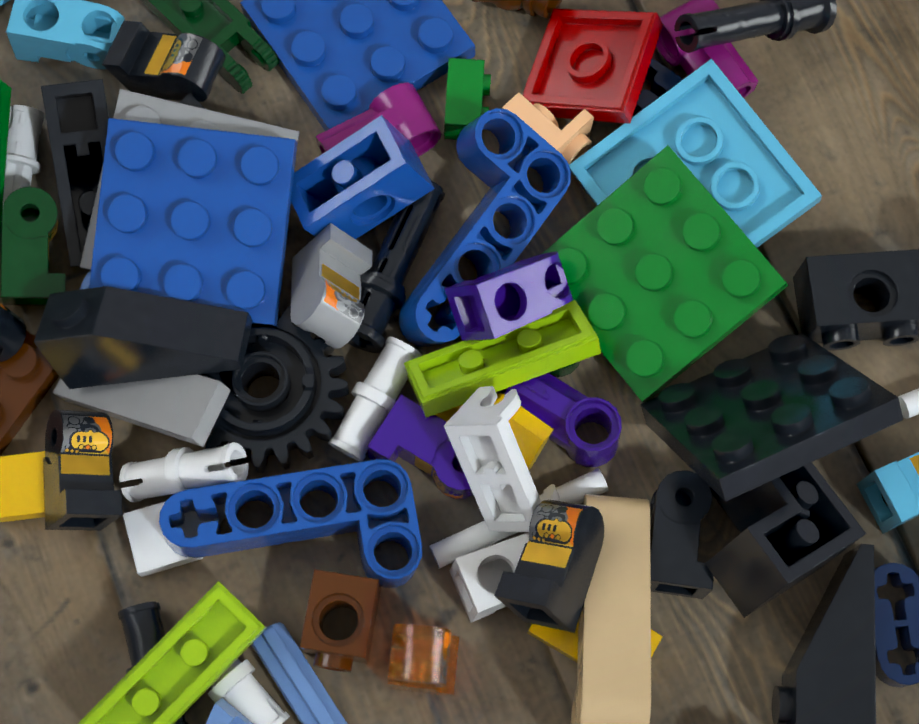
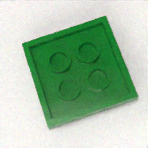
M668 145L542 253L558 252L573 297L572 301L576 300L597 334L600 350L642 402H647L789 286Z

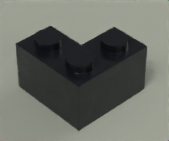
M812 462L726 502L709 487L712 495L734 523L740 534L705 564L744 618L824 567L866 535V532Z

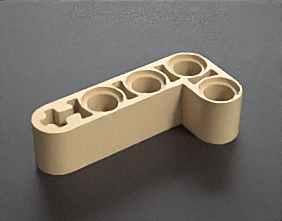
M585 494L583 505L594 506L599 509L603 517L604 540L578 622L577 687L572 704L571 724H650V503L648 499Z

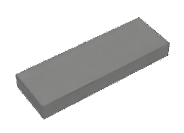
M196 374L69 389L60 378L53 394L65 402L92 411L102 412L111 417L204 447L231 390L218 380Z

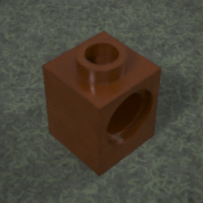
M314 569L300 648L305 654L315 655L313 666L333 671L351 672L353 662L368 664L381 593L379 579ZM340 607L353 610L358 615V625L350 637L344 640H332L325 636L323 623L329 612Z

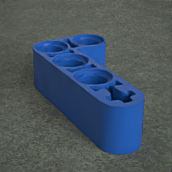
M495 108L486 111L465 126L457 138L456 150L460 161L489 186L490 189L405 301L399 312V326L402 334L409 342L417 346L430 347L454 340L460 336L449 303L443 304L436 314L435 321L440 327L434 329L427 325L432 315L426 309L439 305L447 299L444 288L464 281L458 270L461 256L473 262L477 270V278L513 264L561 200L571 183V170L563 155L516 114L507 109ZM482 129L492 132L498 139V154L489 151L484 145ZM529 167L535 169L541 175L543 181L542 192H538L529 184L527 178ZM495 211L503 214L509 221L510 235L508 238L499 235L495 230L493 224Z
M376 459L187 489L173 494L165 501L160 511L159 525L167 544L175 553L184 557L200 558L356 532L365 575L368 578L379 579L380 586L383 588H396L408 582L413 577L422 558V541L411 481L407 472L398 463L391 460ZM385 481L395 488L398 500L390 506L377 507L366 499L363 490L371 482ZM324 491L333 497L336 508L325 517H312L302 509L300 503L308 493ZM250 501H262L272 508L273 515L266 525L259 528H249L242 525L237 519L240 508ZM225 504V515L230 533L221 534L218 520L199 524L197 529L198 536L186 538L183 529L176 526L184 524V514L190 511H195L200 521L219 519L216 506ZM395 541L406 549L408 564L399 570L385 569L376 561L374 549L380 543Z

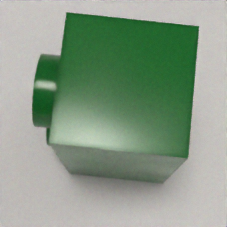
M449 58L444 139L457 140L460 131L465 126L489 110V107L482 106L483 96H490L491 74H484L485 60Z

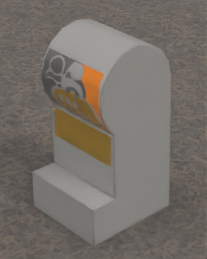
M332 223L327 225L292 258L291 322L304 331L312 332L325 340V344L333 349L346 345L354 337L364 318V304L359 302L361 300V275L372 267V250Z

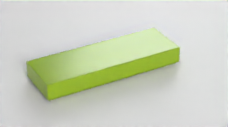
M576 300L552 310L553 313L496 339L461 341L404 362V367L408 380L427 418L464 404L479 387L493 386L495 392L601 354L599 338Z
M218 581L78 724H174L267 628Z

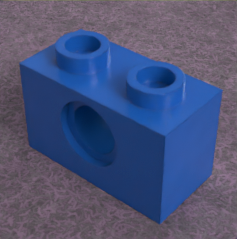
M381 115L294 172L291 202L303 228L316 237L327 225L332 223L356 240L435 188L412 143Z

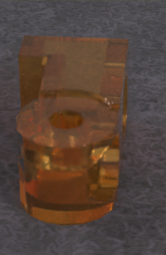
M394 624L387 684L390 690L454 696L460 636H451L452 630L440 627Z

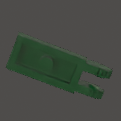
M141 0L177 36L181 33L197 34L210 40L222 49L226 55V60L219 73L241 94L250 89L253 83L247 71L228 54L236 45L240 43L248 55L259 66L263 67L264 70L271 71L279 64L275 52L251 28L250 20L228 0Z

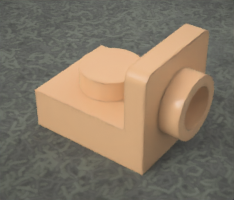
M519 92L502 107V109H507L516 114L559 151L568 164H571L587 152L592 145V141L589 138L594 117L586 109L581 111L561 130L556 118L545 106L539 103L533 105Z

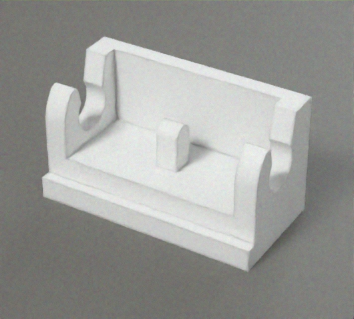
M479 387L447 421L444 428L488 530L529 532L531 518L536 507L544 500L559 501V494L555 485L551 484L543 490L542 496L539 497L511 429L509 420L521 406L517 390H510L504 395L502 401L494 405L498 397L494 387Z

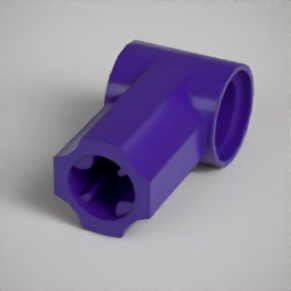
M549 373L507 388L505 394L512 389H516L521 400V406L554 429L549 439L566 449L568 456L576 464L584 467H599L607 464L615 456L622 425L617 408L609 401L598 397L589 398ZM595 422L607 430L609 437L598 444H589L577 436L576 430L585 423Z

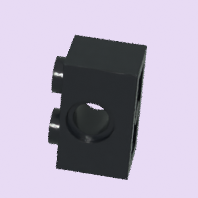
M919 249L810 256L805 258L793 276L801 333L817 344L822 343L823 348L826 350L849 349L859 345L861 340L882 339L885 346H902L919 340ZM853 294H863L869 297L875 304L876 312H868L860 308L855 302Z

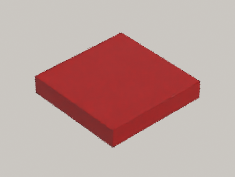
M553 9L522 95L533 105L539 103L545 106L555 118L574 119L581 111L586 109L594 117L593 121L630 124L663 27L658 13Z

